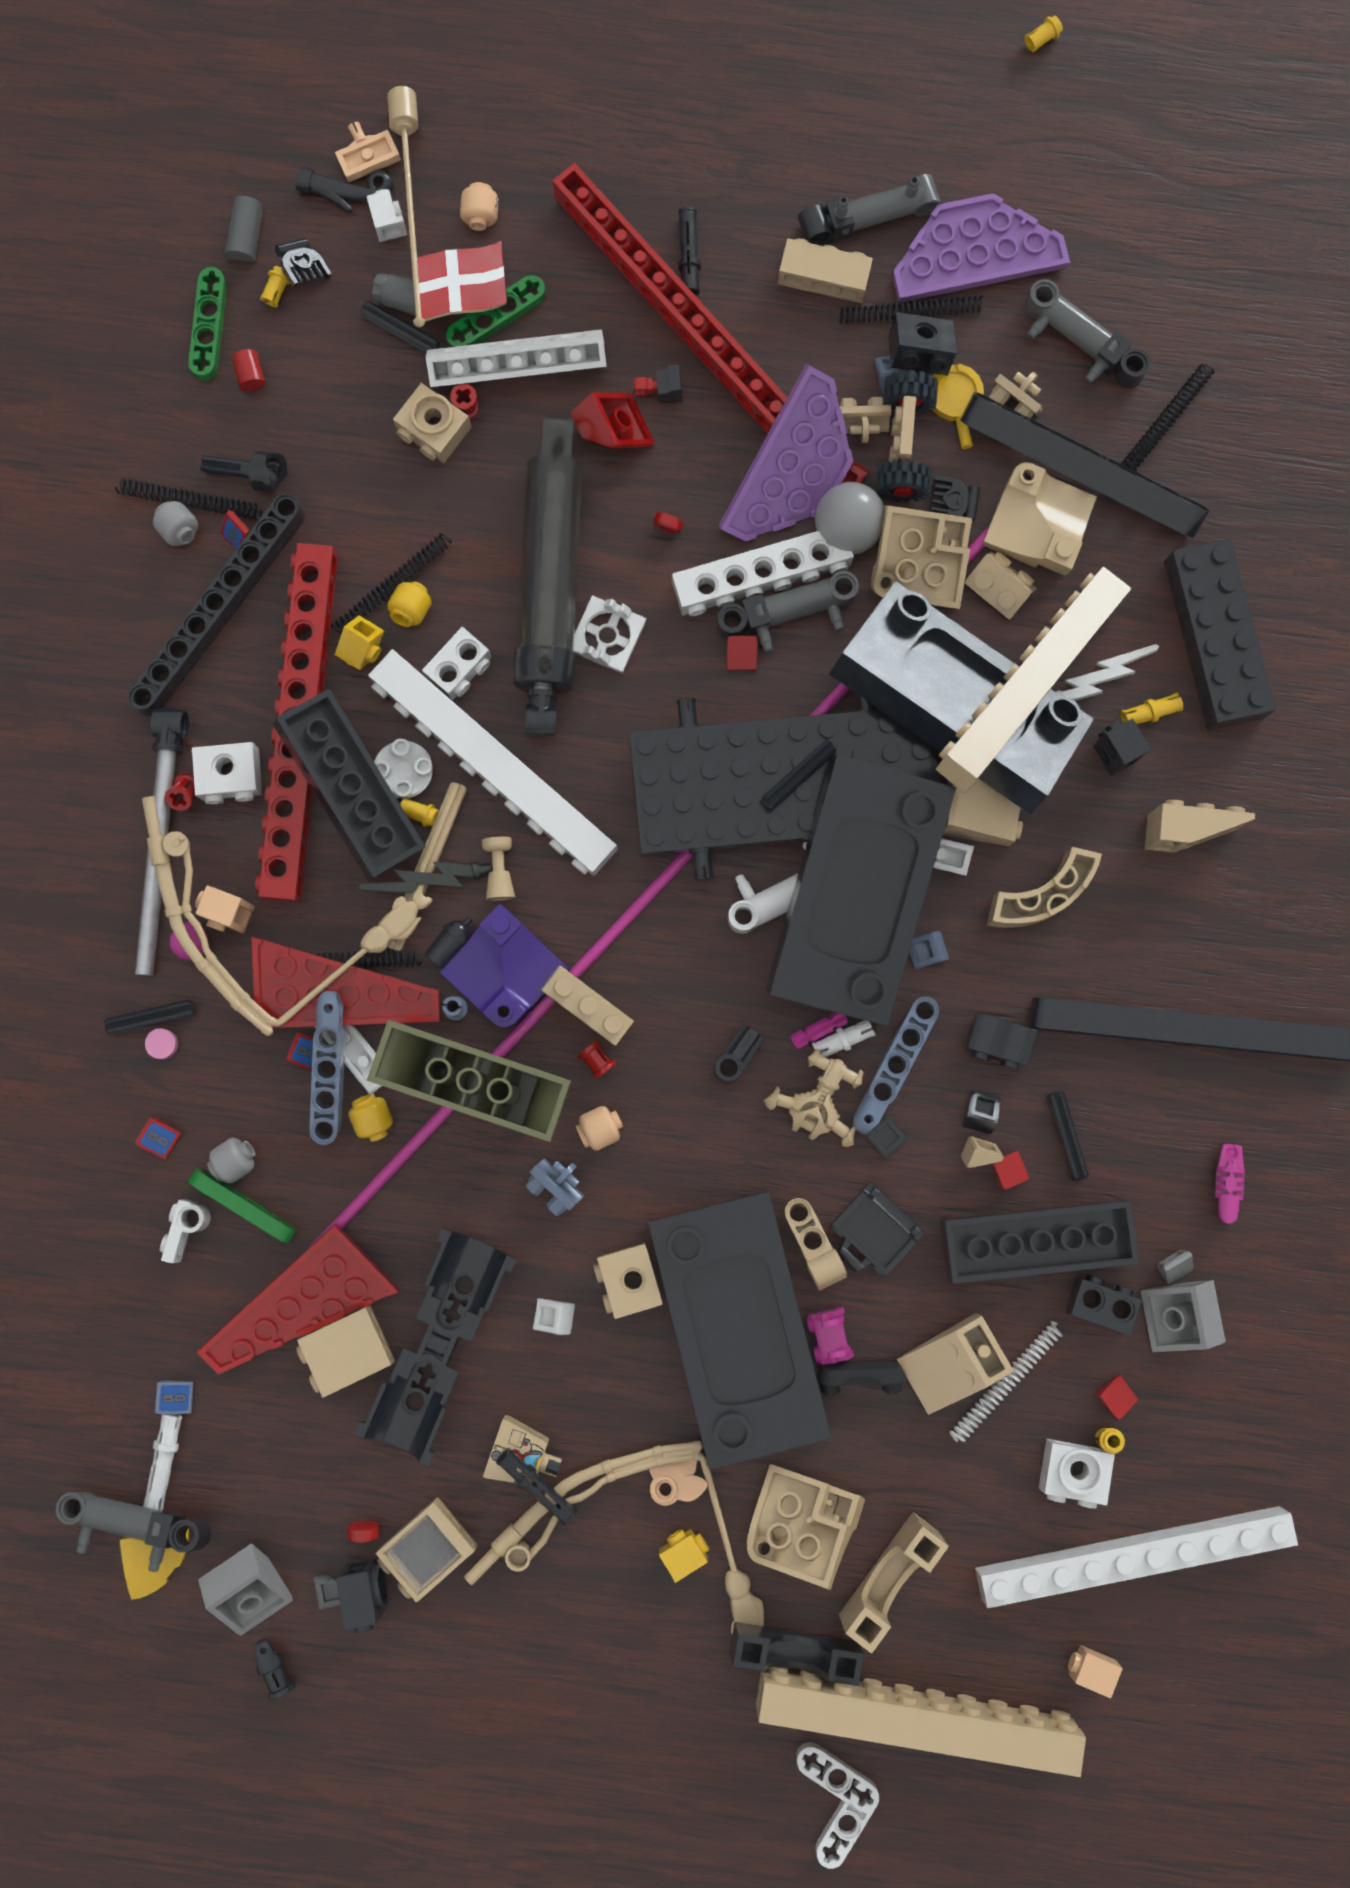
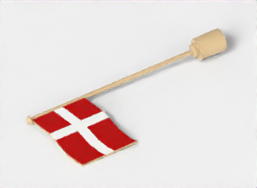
M406 86L392 88L387 94L389 127L394 133L402 136L416 318L413 320L414 325L422 327L425 321L446 315L483 312L505 305L507 299L501 241L481 248L444 250L417 257L408 136L418 129L416 93Z

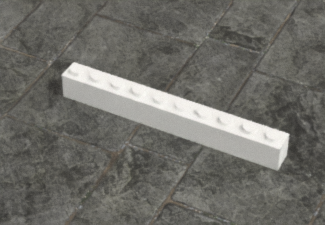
M393 649L368 675L374 683L371 688L381 698L390 697L395 702L393 705L394 709L404 718H407L409 715L418 722L415 727L427 738L433 735L440 742L437 746L446 755L451 757L455 754L462 761L459 765L470 776L479 775L484 780L482 786L493 796L499 793L507 800L504 805L512 813L518 816L521 812L528 818L529 821L526 824L539 836L544 832L552 839L549 844L559 854L563 855L565 852L574 859L571 864L582 874L585 875L589 872L595 876L618 850L617 845Z
M1277 1506L976 1567L975 1571L981 1599L987 1608L1297 1546L1298 1542L1291 1513Z

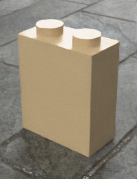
M371 1305L297 1340L299 1344L297 1347L298 1356L303 1364H308L312 1373L309 1376L310 1383L316 1393H321L322 1398L396 1362Z

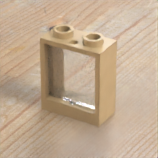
M437 1496L384 1543L376 1552V1555L379 1557L377 1562L380 1563L382 1570L387 1574L392 1573L399 1581L397 1585L402 1594L408 1599L412 1597L417 1603L475 1551L478 1544Z

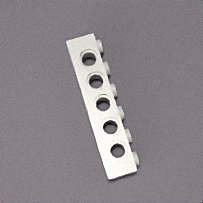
M602 329L430 349L426 353L430 387L607 367Z
M816 531L673 573L672 585L682 616L686 614L698 616L705 613L706 609L718 606V608H722L727 604H734L737 599L758 596L771 589L783 591L790 588L792 583L803 580V583H810L819 579L822 574L831 572L834 575L839 571H847L848 567L852 564L853 553L852 551H844L828 545L820 532ZM816 551H821L826 554L827 559L818 561L813 558L812 554ZM790 559L795 560L799 567L788 569L784 562ZM759 568H766L771 574L768 577L762 578L755 571ZM731 576H737L742 580V583L738 586H732L727 582V579ZM708 584L714 588V591L711 594H702L698 588L701 585Z

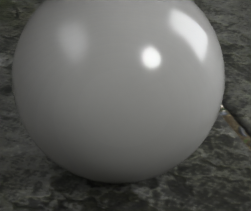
M857 482L838 484L828 490L818 503L815 513L816 530L820 532L828 545H832L840 550L852 551L853 555L863 553L872 548L881 537L885 506L880 496L867 485Z

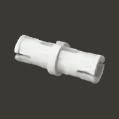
M863 1020L844 1030L842 1028L836 1029L837 1033L820 1041L813 1042L812 1045L814 1049H821L820 1055L828 1057L843 1049L845 1051L851 1050L852 1045L876 1035L871 1028L870 1022Z

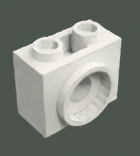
M253 742L192 748L195 795L202 801H205L206 804H221L227 798H235L236 801L241 802L254 800V796L262 795L259 748ZM232 762V771L227 775H222L221 768L223 765Z
M1046 1438L1039 1489L1044 1494H1047V1499L1055 1502L1065 1503L1066 1498L1078 1500V1505L1088 1508H1097V1504L1107 1505L1115 1454L1107 1453L1102 1448ZM1076 1461H1082L1083 1471L1077 1476H1072L1070 1473L1071 1465Z

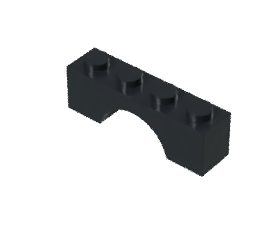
M734 1622L729 1650L733 1667L764 1672L771 1667H792L817 1674L829 1682L859 1686L864 1652L860 1645L853 1640Z

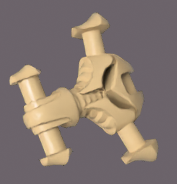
M815 1049L808 1056L809 1067L814 1065L824 1070L823 1075L817 1079L819 1080V1084L816 1086L817 1089L801 1094L795 1093L794 1097L779 1094L780 1088L777 1086L774 1092L764 1099L765 1105L769 1110L776 1108V1105L790 1109L789 1113L793 1117L792 1130L797 1132L799 1127L809 1131L808 1138L814 1140L820 1134L829 1133L832 1130L842 1138L841 1144L843 1147L853 1146L856 1128L853 1125L848 1128L838 1120L840 1115L837 1114L835 1104L832 1103L833 1098H831V1095L834 1094L836 1089L839 1090L840 1086L838 1084L841 1079L852 1084L853 1089L862 1085L864 1072L860 1069L856 1073L848 1069L842 1060L828 1059L819 1054L821 1049Z

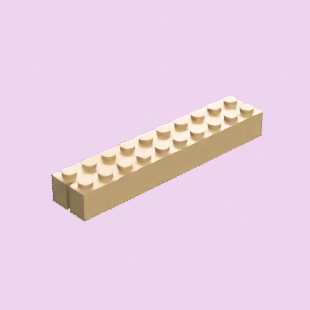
M771 1667L765 1672L761 1671L756 1699L759 1723L1081 1777L1086 1736L1078 1728L1074 1719L1070 1717L1071 1715L1063 1711L1052 1710L1051 1714L1039 1712L1038 1708L1029 1705H1020V1709L1007 1707L1008 1704L1003 1701L993 1699L989 1700L988 1703L977 1702L976 1698L965 1694H958L957 1698L947 1697L944 1692L939 1690L926 1689V1693L913 1691V1687L905 1684H895L894 1687L882 1686V1682L870 1678L863 1679V1682H859V1686L826 1681L812 1672L802 1669L801 1671L788 1670V1667Z

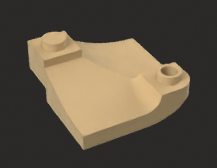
M1021 463L1014 469L1006 483L982 544L1034 568L1037 565H1041L1066 576L1072 570L1082 546V538L1097 496L1049 476L1044 468L1032 463ZM1027 473L1031 476L1032 480H1025L1023 474Z
M885 505L876 563L873 565L871 577L873 592L884 598L897 581L909 591H915L923 595L930 605L960 609L970 549L967 547L972 518ZM884 577H888L890 580L887 588L881 586V580Z
M770 1464L747 1537L748 1555L754 1562L831 1590L846 1546L853 1531L857 1528L865 1499L827 1483ZM768 1543L770 1551L768 1554L763 1555L761 1548L764 1544Z

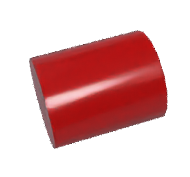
M253 349L235 352L232 355V361L240 390L248 392L264 387L265 379L258 352Z

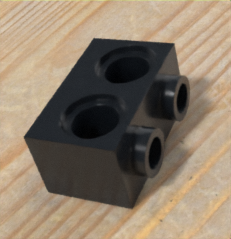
M1133 718L1125 723L1119 719L1107 726L1105 731L1098 735L1100 739L1093 745L1110 776L1137 763L1151 751Z
M1088 1274L1085 1280L1076 1277L1065 1313L1131 1336L1142 1302L1141 1299L1133 1297L1134 1290L1116 1285L1115 1290L1103 1286L1105 1280ZM1088 1290H1093L1096 1295V1300L1091 1306H1085L1083 1303V1295ZM1122 1300L1125 1304V1311L1121 1316L1116 1317L1113 1314V1305L1116 1301Z

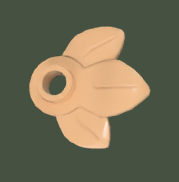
M689 1460L649 1469L653 1478L650 1485L652 1499L660 1505L668 1506L674 1504L677 1500L691 1502L701 1496L706 1490L708 1482L694 1475L697 1461ZM664 1483H668L671 1486V1493L667 1496L661 1492V1486Z

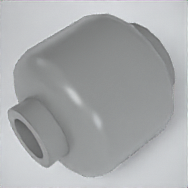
M177 501L165 502L159 505L154 513L153 526L166 543L171 546H181L190 543L194 539L198 530V522L184 504Z
M231 1137L209 1153L208 1169L217 1181L234 1183L254 1168L253 1157L255 1156V1151L249 1142H242L237 1138Z

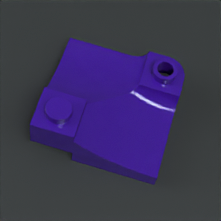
M499 904L479 925V928L467 941L466 945L460 949L440 973L495 1025L501 1028H509L517 1024L545 995L540 989L557 966H562L566 970L569 968L503 905ZM506 1006L510 1010L509 1015L504 1018L500 1017L499 1009Z

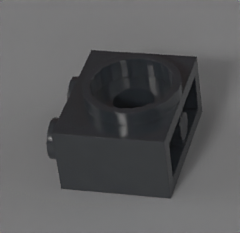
M896 312L888 334L891 368L948 376L957 354L953 320Z
M378 1558L346 1564L336 1577L344 1630L354 1629L355 1633H361L373 1629V1625L377 1624L387 1608L386 1578L380 1563L377 1562Z

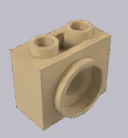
M420 383L393 418L397 429L396 434L408 444L414 442L421 447L420 451L427 458L433 461L436 458L442 463L446 462L472 428L467 414L423 383ZM438 417L441 419L438 424H428L431 418Z
M646 1243L597 1258L599 1264L593 1266L598 1283L604 1282L607 1294L602 1295L607 1314L613 1312L614 1318L617 1319L663 1305ZM630 1271L638 1272L642 1277L641 1285L636 1288L627 1286L624 1280L625 1275Z

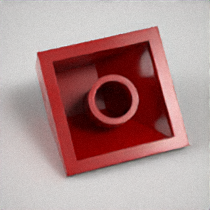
M592 392L570 412L575 421L576 428L583 439L611 448L653 447L655 445L632 393Z

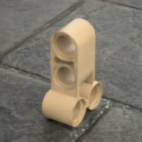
M801 1198L792 1199L785 1207L786 1221L806 1260L812 1279L818 1290L821 1291L847 1278V1272L838 1253L832 1248L809 1202ZM803 1207L807 1210L808 1216L803 1221H795L790 1217L792 1209ZM815 1234L819 1236L822 1240L821 1246L815 1250L808 1249L804 1245V1240L808 1235Z

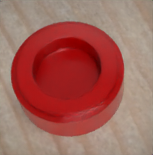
M656 512L653 520L655 527L672 534H679L684 524L679 518L663 512Z
M357 1521L347 1526V1538L351 1542L366 1543L374 1541L379 1537V1523L375 1521Z

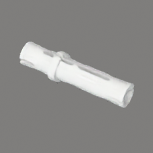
M162 1414L159 1434L157 1440L153 1443L155 1452L143 1507L159 1511L164 1508L174 1453L179 1448L177 1439L182 1415Z

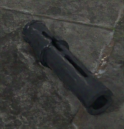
M686 206L678 211L681 252L678 270L681 272L683 283L695 296H698L700 294L699 271L701 270V261L698 259L697 211L694 207Z
M510 1448L505 1449L499 1455L496 1464L501 1466L515 1480L514 1484L518 1488H524L542 1506L558 1518L563 1525H567L573 1520L577 1509L571 1506L554 1488L536 1473L537 1469L532 1464L527 1465ZM517 1468L525 1473L533 1483L531 1484L517 1471ZM543 1490L546 1494H548L556 1502V1505H554L549 1499H547L540 1491Z

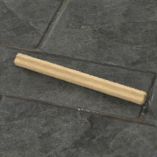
M455 782L449 785L415 872H434L436 866L433 862H438L466 794L467 788ZM416 883L418 886L423 885V891L425 893L429 884ZM405 893L404 898L406 901L412 900L413 893ZM392 940L389 942L388 948L401 951L406 940Z

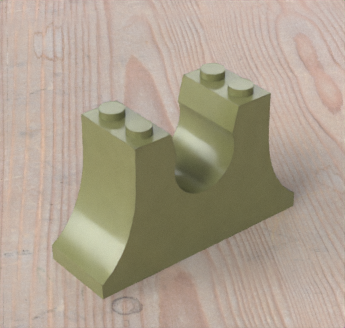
M391 1020L387 1021L367 1078L369 1082L548 1142L552 1140L571 1084V1080Z

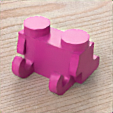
M844 1307L817 1312L807 1316L809 1331L815 1333L818 1345L814 1346V1357L817 1364H833L854 1357L853 1350L847 1344L844 1316L842 1315L845 1313Z

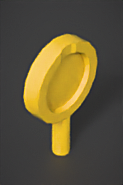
M962 364L952 365L948 376L933 375V378L936 377L938 382L937 404L933 411L943 419L956 421L961 449L965 450L971 448L973 444L969 426L960 421V418L973 392L984 395V387L980 376L972 368Z

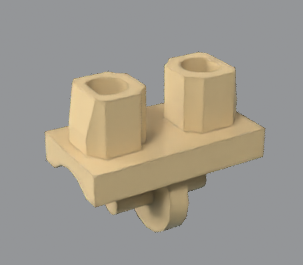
M1017 372L1013 379L1021 385L1020 388L1002 374H999L995 379L996 386L990 395V398L1005 405L1009 398L1013 397L1019 402L1014 410L1029 418H1032L1033 415L1038 416L1043 410L1039 403L1026 394L1029 391L1034 396H1037L1042 390L1034 384L1038 377L1035 372H1032L1027 378L1020 372Z
M871 397L868 400L867 406H857L856 400L853 398L841 399L840 409L842 410L846 434H860L861 443H868L869 434L889 432L891 405H883V397Z

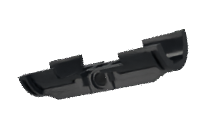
M441 1228L436 1240L442 1244L424 1284L429 1286L416 1316V1319L429 1324L418 1352L416 1353L407 1348L402 1349L389 1382H382L367 1420L359 1421L353 1434L362 1439L370 1438L385 1441L406 1450L420 1464L427 1467L430 1466L435 1454L431 1445L446 1412L445 1404L459 1373L456 1369L448 1366L459 1338L472 1342L484 1312L490 1308L505 1270L511 1273L517 1260L514 1256L490 1244L447 1228ZM461 1276H468L473 1281V1290L468 1294H462L457 1290L456 1282ZM452 1293L458 1299L468 1300L467 1305L461 1302L458 1306L457 1313L461 1315L460 1319L455 1318L452 1322H449L447 1320L448 1314L444 1312L445 1309H451L456 1301L455 1299H450ZM428 1364L433 1365L432 1371L436 1373L435 1377L430 1376L424 1386L430 1387V1392L421 1386H413L414 1381L419 1384L424 1376V1373L420 1371V1367L425 1368ZM412 1392H418L424 1398V1405L419 1410H413L407 1404V1397Z

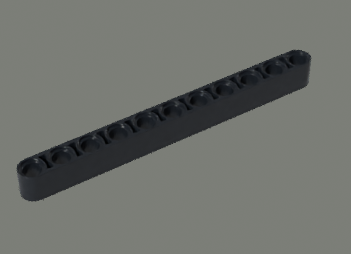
M1032 998L1030 1028L1035 1030L1350 1062V1029L1053 998Z

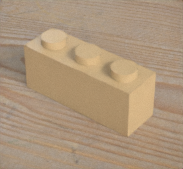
M787 238L779 270L778 284L862 304L873 258L867 257L861 252L850 253L841 251L831 245L819 246L811 244L805 239L798 238L793 240Z
M557 966L540 989V991L612 1045H617L634 1022L562 966Z

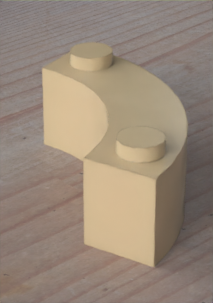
M1071 847L1064 853L1063 860L1055 875L1042 887L1022 893L999 891L993 896L987 926L1000 928L1023 927L1044 921L1069 906L1087 888L1096 873L1102 854Z

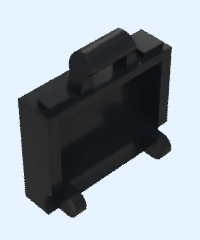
M869 1182L831 1223L833 1226L832 1230L840 1238L842 1236L845 1238L838 1252L840 1259L854 1272L872 1263L874 1265L872 1268L881 1276H887L925 1234L919 1225L909 1218L872 1182ZM851 1244L865 1256L862 1261L848 1249Z

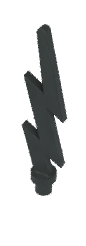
M433 862L442 874L394 870L404 882L360 884L359 889L413 893L418 887L416 883L463 888L454 875L472 877L473 880H479L480 876H486L491 872L490 863L478 864L477 862H471L470 865Z

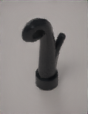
M299 167L296 177L297 191L321 195L338 204L348 213H351L353 210L346 200L368 202V195H372L382 189L391 192L393 187L391 176L383 170L371 172L367 179V188L338 181L317 174L314 170ZM382 180L384 182L383 185L376 189L374 187L375 181Z

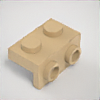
M991 551L985 555L964 583L1010 620L1037 588L1032 585L1034 580L1027 573L1021 570L1018 573L1009 566L1011 561L1000 552L995 554Z

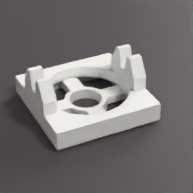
M592 595L568 650L623 674L646 624V618L631 612V609L625 604L618 605L613 599L604 601ZM612 613L607 624L599 627L590 623L593 618L600 614ZM621 618L629 627V639L620 636L616 628ZM605 628L613 629L616 633V639L612 643H603L599 639L601 630ZM585 632L596 636L598 642L596 650L586 643ZM615 645L624 648L623 651L616 655L609 656L606 653L607 648Z

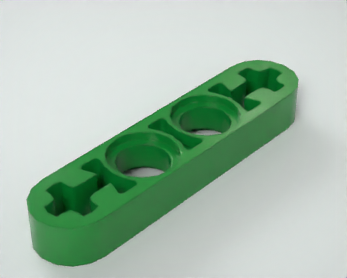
M215 267L203 269L199 274L188 362L193 375L201 381L213 379L217 375L219 367L227 281L222 272ZM212 278H216L218 283L213 284L215 296L211 295V289L208 283L212 282ZM208 304H214L217 306L216 313L209 317L202 314L203 308ZM204 332H212L214 339L209 344H201L199 342L200 335ZM201 352L206 353L205 359L209 366L204 367V371H200L198 366L203 364L204 356Z
M529 275L506 289V299L516 303V308L513 312H503L499 307L488 311L469 313L453 323L446 332L449 347L480 344L540 305L546 297L543 280L538 276ZM530 286L533 289L537 288L538 294L528 293L527 288ZM518 293L520 294V297L524 299V304H521L520 298L517 295ZM482 316H488L492 319V324L488 328L482 329L476 325L477 320ZM469 325H472L475 336H473L472 331H469ZM459 333L465 337V341L461 343L455 339V335Z
M196 1168L187 1181L199 1191L284 1243L289 1244L297 1232V1229L285 1220L224 1182L217 1181L211 1174L202 1169Z

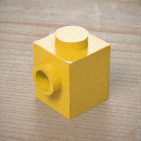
M359 615L344 626L334 655L344 660L348 665L360 670L369 662L371 664L374 663L381 652L379 644L384 630Z
M683 1529L674 1532L666 1539L668 1543L659 1548V1556L675 1583L708 1563L706 1552L709 1551V1547L702 1535L699 1533L695 1536L692 1529L686 1532Z

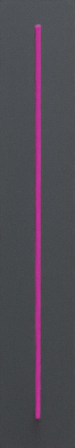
M988 527L968 547L970 549L968 564L985 547L982 543ZM840 683L810 716L828 714L850 689ZM679 854L568 972L579 978L689 862L693 854ZM546 995L491 1054L504 1058L556 1002ZM441 1106L317 1239L335 1223L343 1229L454 1110Z

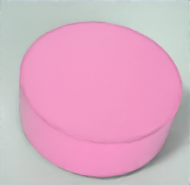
M163 1028L155 1029L147 1035L145 1048L150 1056L157 1059H167L177 1051L178 1039L170 1030Z

